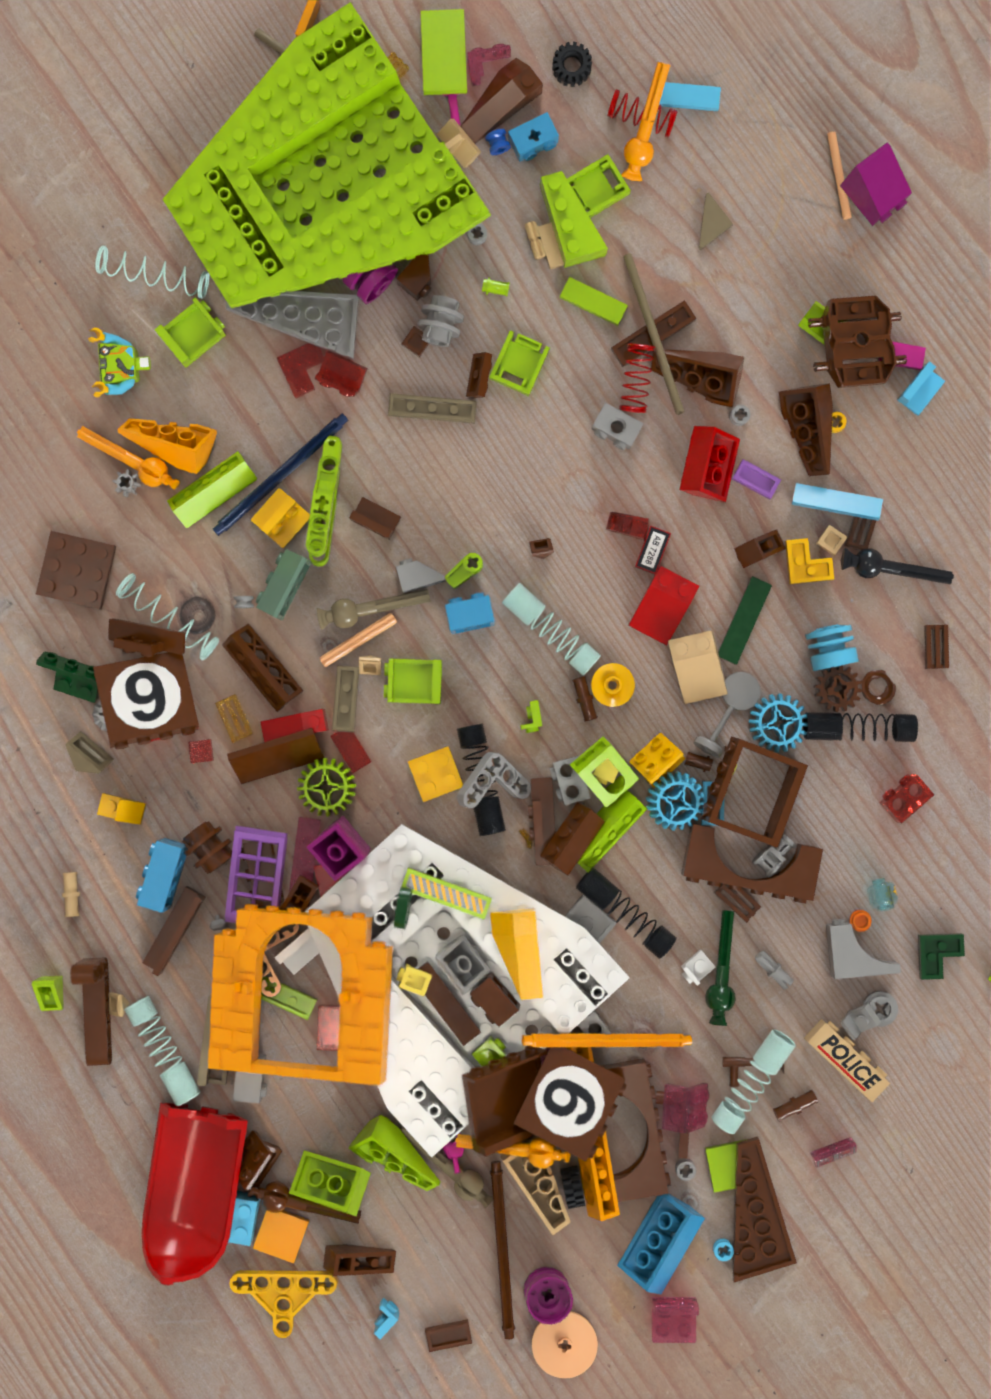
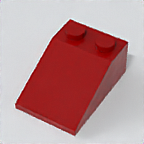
M660 566L628 626L667 646L668 640L672 638L700 586Z

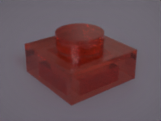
M212 739L188 742L191 763L214 761Z

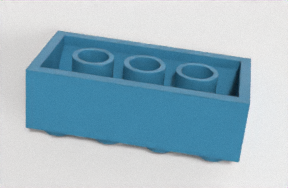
M669 1193L658 1195L617 1266L645 1291L661 1295L705 1217L690 1205Z

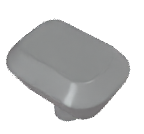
M216 915L215 921H211L210 928L213 931L227 927V923L224 919H220L219 915Z

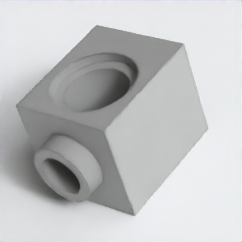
M596 1010L578 1024L584 1034L610 1033V1029ZM591 1024H599L601 1026L600 1030L597 1033H591L588 1030Z

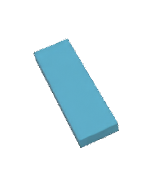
M665 82L659 104L662 107L718 111L721 87Z

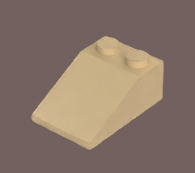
M713 630L668 640L685 704L728 694Z

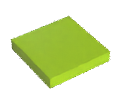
M744 1140L705 1147L714 1193L735 1189L736 1144Z

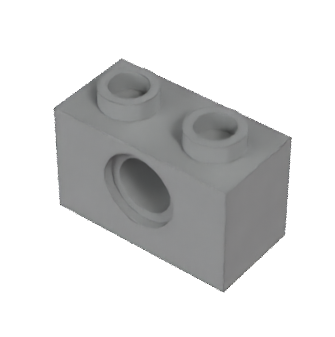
M605 403L592 426V430L595 431L594 435L603 440L608 438L614 441L613 445L617 448L630 450L644 423ZM617 423L621 425L622 432L614 433L610 426Z

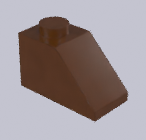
M429 254L415 256L396 278L397 284L417 301L421 297L425 298L431 290Z
M777 529L734 548L743 568L786 549Z

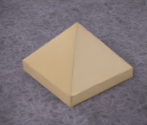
M373 655L359 657V674L381 675V658Z
M110 992L109 1014L123 1017L124 1009L129 1004L128 1000L122 994Z

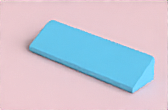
M796 483L792 505L877 521L880 519L883 503L881 498Z

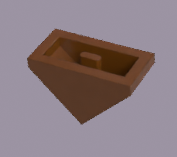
M299 875L279 910L287 911L289 907L301 908V912H305L319 886L304 876Z

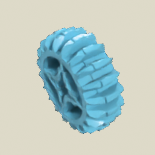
M773 694L769 695L770 702L766 698H762L763 706L758 703L754 705L759 711L750 712L751 715L756 716L755 720L750 719L748 721L750 724L755 723V727L750 728L749 731H757L758 733L752 737L753 740L761 738L758 745L762 747L767 743L766 749L771 750L774 745V752L779 753L780 746L784 752H787V744L792 749L796 748L794 740L801 743L803 740L798 735L807 734L806 731L801 730L802 727H808V723H802V719H806L807 714L800 715L804 707L796 708L798 700L790 703V695H787L784 701L782 694L777 695V700ZM777 705L788 708L793 716L784 717L781 711L778 710ZM771 707L770 720L762 724L764 713ZM777 717H779V720H788L780 725V729H778V726H769L777 721ZM795 722L792 734L786 739L787 726ZM773 729L776 736L779 737V741L768 738L763 730Z
M676 771L673 776L671 772H667V779L661 775L659 777L660 783L656 781L652 783L655 789H648V792L652 794V796L646 797V800L650 802L646 806L651 811L649 816L655 818L657 825L662 823L664 829L670 826L672 831L676 830L677 825L680 830H684V823L689 827L692 826L690 820L698 821L699 818L696 816V813H703V810L699 808V806L705 804V801L701 800L705 796L700 791L702 786L696 784L697 780L694 777L689 779L687 773L681 775L679 771ZM677 785L671 792H665L669 787ZM686 787H688L691 794L690 803L685 800ZM660 799L666 802L665 815H663L660 809ZM669 799H679L682 803H672ZM680 810H686L683 814L676 816Z

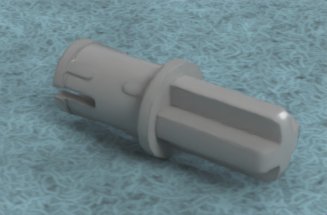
M765 951L757 954L755 960L768 972L767 975L769 977H773L784 990L788 988L787 984L789 986L792 985L794 980L781 968L780 963H776Z

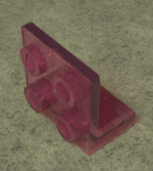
M670 1083L665 1084L662 1129L687 1134L705 1127L708 1120V1113L706 1112L709 1100L708 1083H700L691 1087Z
M652 1297L653 1343L696 1342V1315H699V1305L696 1297Z

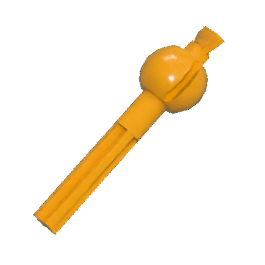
M657 61L637 136L631 138L624 147V157L629 165L621 175L632 181H642L640 169L647 166L654 155L653 145L649 142V138L670 68V64Z
M84 426L77 431L79 439L137 470L140 481L146 486L158 487L164 484L166 486L169 485L173 490L179 487L180 481L172 479V476L168 474L166 463L160 458L148 457L144 460Z
M458 1134L456 1147L473 1149L471 1135ZM540 1137L533 1139L530 1144L519 1142L496 1152L527 1157L529 1162L539 1169L550 1167L555 1160L560 1161L563 1159L565 1162H569L571 1155L567 1151L562 1152L561 1149H556L555 1145Z

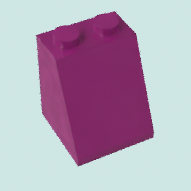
M888 142L856 165L840 185L872 226L879 221L884 223L893 215L891 212L894 209L897 212L908 203L906 199L912 194Z
M344 815L328 826L307 846V849L334 881L363 861L371 850Z

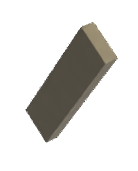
M390 393L388 416L475 424L477 401Z

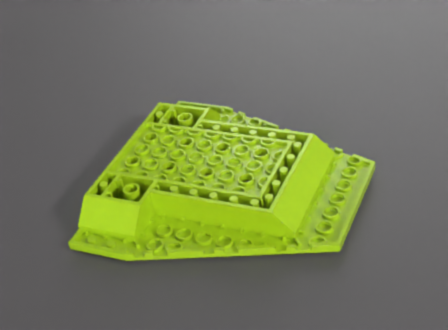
M351 2L291 42L163 198L164 203L231 308L254 303L261 298L279 296L283 292H293L323 284L330 279L348 277L347 275L357 272L359 274L392 265V262L399 260H410L421 254L435 253L491 216L489 210L444 142L440 143L410 99L400 83L395 68ZM397 110L400 112L399 116L395 119L388 117L391 111ZM355 135H363L361 142H352V138ZM421 145L423 149L420 153L415 154L411 152L412 147ZM325 158L326 164L324 166L318 167L315 165L318 159ZM378 169L386 170L385 175L381 178L374 176ZM289 182L290 186L287 190H279L281 183ZM341 193H348L349 197L346 201L341 202L338 200V196ZM304 217H311L312 222L309 225L304 226L301 224Z

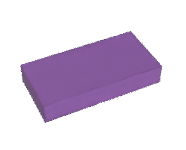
M742 459L732 477V480L769 500L781 479Z

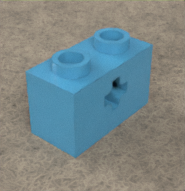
M548 112L509 130L508 140L519 162L522 160L529 161L535 158L537 153L543 150L550 151L555 148L559 140V134Z

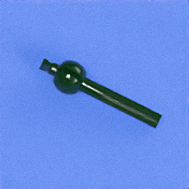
M722 910L715 985H711L705 994L707 1006L713 1009V1016L709 1023L717 1026H727L725 1011L731 1010L736 1001L734 990L728 986L734 911Z

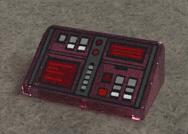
M849 1137L814 1150L810 1154L815 1166L820 1167L856 1153L857 1145Z

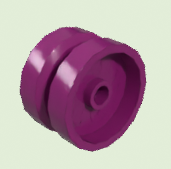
M392 263V265L359 274L357 272L349 274L342 281L351 291L357 290V297L364 304H369L379 297L392 283L398 273V268Z

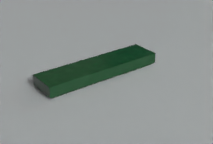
M753 576L751 577L719 648V658L735 665L738 664L770 592L771 584Z

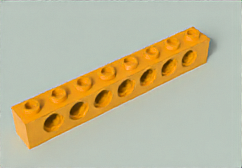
M565 1047L594 1062L591 1047ZM606 1131L602 1138L598 1136L594 1144L598 1147L592 1159L588 1157L587 1161L578 1158L587 1213L589 1217L599 1221L620 1215Z

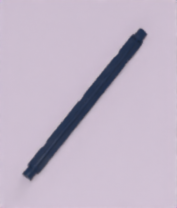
M342 413L337 418H333L316 436L309 440L219 520L213 531L218 536L224 531L227 532L245 513L251 510L279 485L283 479L288 477L324 444L328 436H334L342 429L343 425L348 421L347 417Z

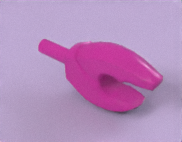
M449 1141L443 1147V1151L448 1159L453 1160L454 1173L458 1174L460 1173L458 1158L462 1157L464 1148L456 1147V1141Z

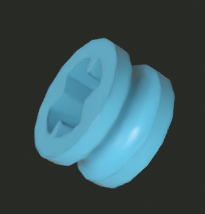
M721 1238L716 1240L713 1245V1252L718 1260L728 1261L733 1257L734 1249L729 1240ZM726 1245L728 1252H723L722 1254H719L720 1251L718 1248H723Z

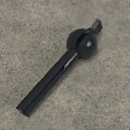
M844 548L840 560L841 570L854 567L855 572L863 578L876 577L880 572L944 584H951L954 578V574L951 571L884 560L881 553L872 548L861 550L857 555Z

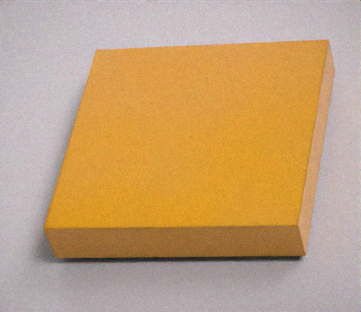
M266 1210L253 1249L294 1263L309 1219L287 1211L272 1213Z

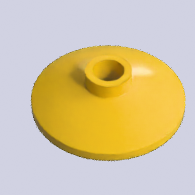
M609 663L601 666L594 673L591 689L594 697L601 704L617 707L625 704L632 697L635 681L632 673L625 666ZM610 681L616 683V688L613 690L608 686Z

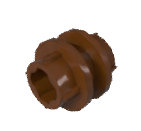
M209 821L199 825L186 835L182 841L188 849L184 854L189 856L194 853L199 859L194 864V867L197 869L201 866L207 874L214 872L232 857V850L228 846L232 841L227 839L222 842L217 836L222 831V828L219 826L215 829Z

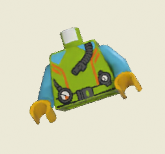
M99 328L89 330L97 335V338L89 337L88 340L90 342L101 341V343H98L100 381L95 382L91 386L100 389V392L93 394L95 397L98 398L103 393L106 395H121L132 388L135 382L140 381L139 370H151L150 357H138V351L130 342L117 335L106 332L102 333Z

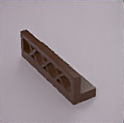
M249 624L231 634L222 644L276 712L280 711L289 701L303 692L302 688ZM246 632L251 638V643L245 642L240 635ZM256 650L263 652L265 660L259 659L256 656ZM269 667L276 668L279 672V677L273 676L269 672ZM283 684L290 685L294 692L288 695L283 689Z
M188 886L185 887L142 962L152 968V974L156 976L163 973L206 896Z

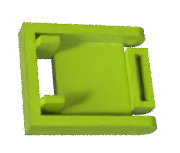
M609 154L567 178L569 184H573L572 189L584 209H589L587 214L590 218L628 196L631 192ZM608 169H610L618 182L614 190L603 174Z
M510 330L489 379L529 396L550 347L546 346L543 354H541L539 351L542 343L519 333L515 342L511 341L514 331ZM504 372L523 379L521 386L502 378Z

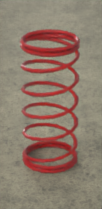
M616 89L607 116L612 119L615 118L625 100L622 121L626 122L636 104L633 125L637 126L643 115L642 111L635 124L639 96L636 97L624 120L628 93H625L613 116L620 90ZM659 104L655 131L656 134L661 131L670 114L665 137L668 138L678 111L670 108L658 130L662 108L661 104Z
M628 343L627 351L650 357V359H630L625 362L646 368L649 371L624 372V375L641 379L648 383L623 384L622 386L625 388L646 393V395L621 396V399L642 404L644 407L620 405L619 409L628 412L646 413L647 405L645 403L629 398L646 397L649 393L630 386L648 385L651 382L648 379L631 374L650 373L652 369L632 362L651 361L654 358L651 355L637 352L633 349L654 351L655 346Z

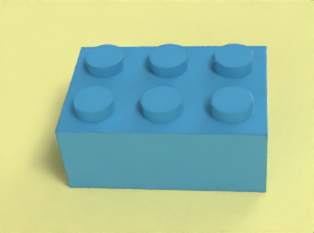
M484 592L472 594L471 599L464 601L462 597L449 600V604H445L452 635L495 626L489 595L484 596Z
M167 838L152 843L149 850L151 860L149 865H145L142 877L145 878L143 886H139L136 893L138 906L161 913L171 908L187 857L184 853L188 849L184 843Z

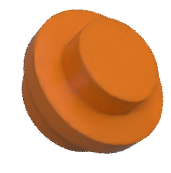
M855 910L849 917V923L852 924L854 930L863 932L869 929L872 919L868 912Z

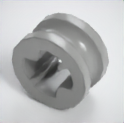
M481 223L467 232L468 240L473 245H481L487 239V230ZM476 229H479L483 236L481 238L478 236V239H475L472 232H476Z
M744 405L735 406L729 415L730 421L736 426H743L751 416L750 410ZM739 410L743 411L742 414L745 413L746 416L741 421L737 420L738 417L735 418L734 415Z
M235 596L234 600L237 603L234 605V608H254V604H252L254 596Z
M684 1158L676 1163L675 1170L681 1180L689 1181L694 1178L696 1168L690 1159ZM684 1165H688L689 1169L692 1168L691 1171H687L686 1175L683 1174L682 1170L680 1171V1168H684Z

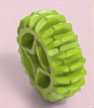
M323 758V765L316 759L314 760L315 768L313 765L308 764L307 768L310 772L301 771L302 775L306 776V778H298V782L304 783V786L297 787V791L304 790V794L300 795L299 799L306 797L308 801L304 802L303 806L306 807L311 804L312 807L309 810L311 813L318 808V816H321L323 810H325L326 817H330L332 809L334 814L338 815L339 810L337 807L345 811L347 808L343 803L352 804V800L347 798L348 795H356L355 792L350 791V788H355L357 785L349 783V780H353L355 776L347 777L346 774L351 769L348 767L343 771L341 769L344 766L343 762L335 766V758L331 760L330 764H328L327 758ZM322 769L321 782L310 785L313 775ZM329 769L337 772L344 783L332 781ZM324 781H328V785L338 786L332 788V790L330 789L328 794L325 789L316 788L324 785ZM336 790H344L341 799L331 805L332 793ZM310 791L321 793L324 805L315 801Z

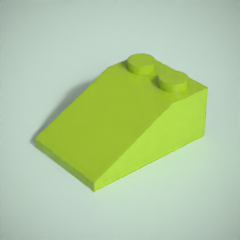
M304 1150L289 1194L357 1216L371 1173L363 1168Z

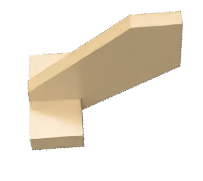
M450 119L437 133V136L444 142L450 153L454 155L463 168L468 167L481 153L455 119Z

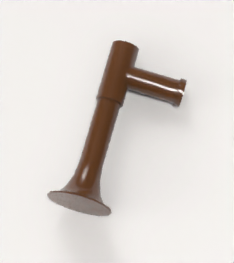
M723 1057V1067H730V1087H739L737 1080L738 1067L753 1066L750 1061H754L753 1058ZM784 1064L782 1065V1067H781V1069H780V1070H782L783 1074H784Z

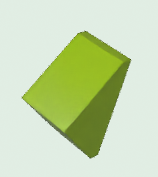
M41 976L32 981V987L41 1011L63 1010V976Z

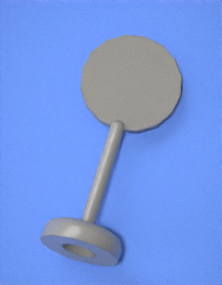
M735 672L725 679L728 694L722 697L729 706L710 739L698 736L693 742L696 747L713 757L720 758L723 753L722 748L715 743V740L734 709L739 711L752 708L759 700L761 694L760 685L757 679L746 672Z

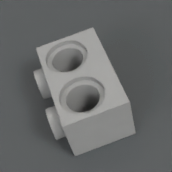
M579 756L552 762L553 767L550 768L553 781H558L559 788L555 789L559 802L563 801L564 805L590 799L586 783L573 768L571 775L567 777L562 776L560 773L562 765H570ZM570 785L578 788V794L573 798L566 795V789Z

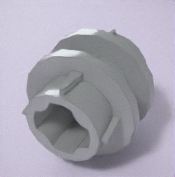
M434 295L430 304L422 305L421 312L427 315V319L418 320L417 326L424 330L422 336L424 342L435 346L449 347L451 338H458L460 336V330L454 327L455 323H462L464 315L458 312L460 303L457 300L446 296Z

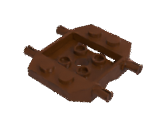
M876 295L828 300L821 318L808 319L809 328H823L827 360L826 362H814V371H828L838 388L887 383L895 366L907 363L906 355L896 356L895 347L890 338L891 321H901V312L890 313V308ZM858 334L865 338L864 345H860L857 342L856 337ZM882 358V361L843 364L845 360Z

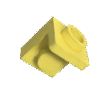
M406 963L405 968H400L396 980L399 981V988L425 996L432 974L413 968Z

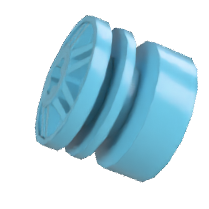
M831 625L818 628L805 635L806 640L814 638L817 640L816 644L807 645L808 649H819L818 654L810 657L813 671L859 662L856 647L845 646V643L853 640L854 636L843 637V632L852 630L851 625Z

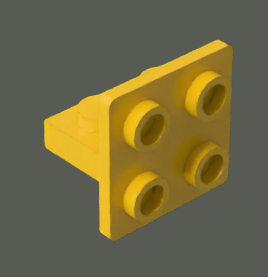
M278 488L251 518V521L280 547L285 548L309 521L310 514L281 488Z
M659 733L629 762L655 788L652 783L655 781L660 783L659 777L661 775L666 778L667 772L675 770L686 758L678 747L662 733Z

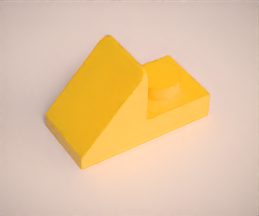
M102 793L97 815L113 818L114 821L141 825L146 803Z

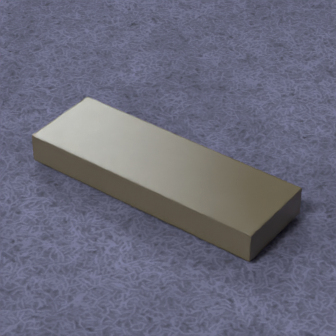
M337 665L332 731L353 733L355 731L359 667Z

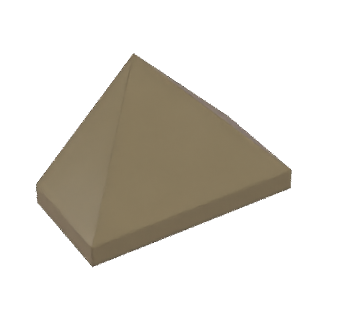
M81 731L65 745L76 771L99 774L114 760Z

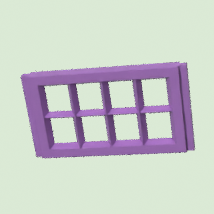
M236 826L233 839L225 922L236 923L237 910H234L236 896L250 898L251 904H255L256 900L271 902V906H279L280 909L288 839L287 833ZM242 839L258 842L256 856L241 853ZM262 842L278 845L276 859L261 856ZM240 858L256 861L254 875L239 872ZM260 861L276 864L274 878L259 876ZM238 877L254 880L252 894L237 891ZM258 881L274 883L272 897L256 894Z

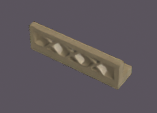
M211 995L208 997L197 1079V1085L206 1086L208 1083L227 1084L228 1070H222V1079L210 1077L211 1069H208Z

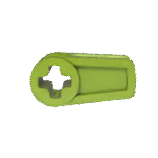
M476 553L467 554L445 575V579L454 589L458 588L482 570V558ZM471 558L473 560L478 559V567L474 568L472 566L469 568L470 563L468 560Z

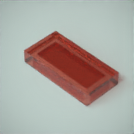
M336 732L330 736L352 773L372 762L355 733Z
M318 1006L317 1050L338 1051L340 1006Z

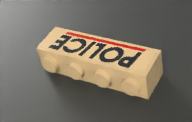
M821 1019L804 1039L863 1095L873 1102L890 1084L885 1079L887 1074L879 1066L873 1068L869 1064L871 1059L863 1051L860 1053L856 1052L853 1049L855 1044L847 1036L844 1038L837 1034L839 1029L831 1021L826 1023Z

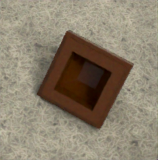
M550 538L529 542L532 557L544 559L554 553Z

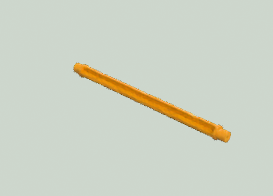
M531 1034L522 1036V1045L531 1047H683L684 1045L692 1044L691 1035Z

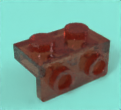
M328 350L324 356L321 368L314 379L319 381V384L324 387H333L339 390V393L346 397H354L360 392L368 368Z

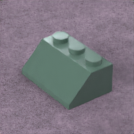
M287 549L284 553L280 552L275 562L277 567L274 572L271 571L265 582L268 585L265 591H261L256 599V603H258L256 608L283 621L312 564L307 558Z

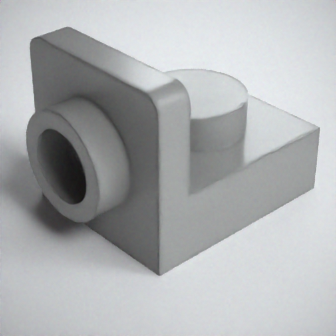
M865 1004L850 1010L840 1023L850 1038L854 1040L857 1039L861 1032L878 1026L881 1020L871 1006Z

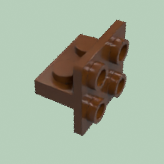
M254 1130L245 1139L239 1174V1182L247 1191L252 1186H260L282 1153L279 1146L262 1140Z

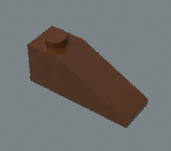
M347 1244L326 1245L323 1268L332 1276L394 1273L396 1251Z

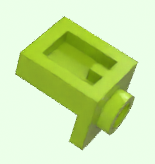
M538 700L529 701L530 706H526L528 719H533V723L520 725L521 730L525 729L526 733L539 731L538 727L542 726Z
M490 1036L471 1055L481 1066H485L491 1060L504 1058L506 1056V1051L504 1050L506 1046L498 1037L494 1039Z

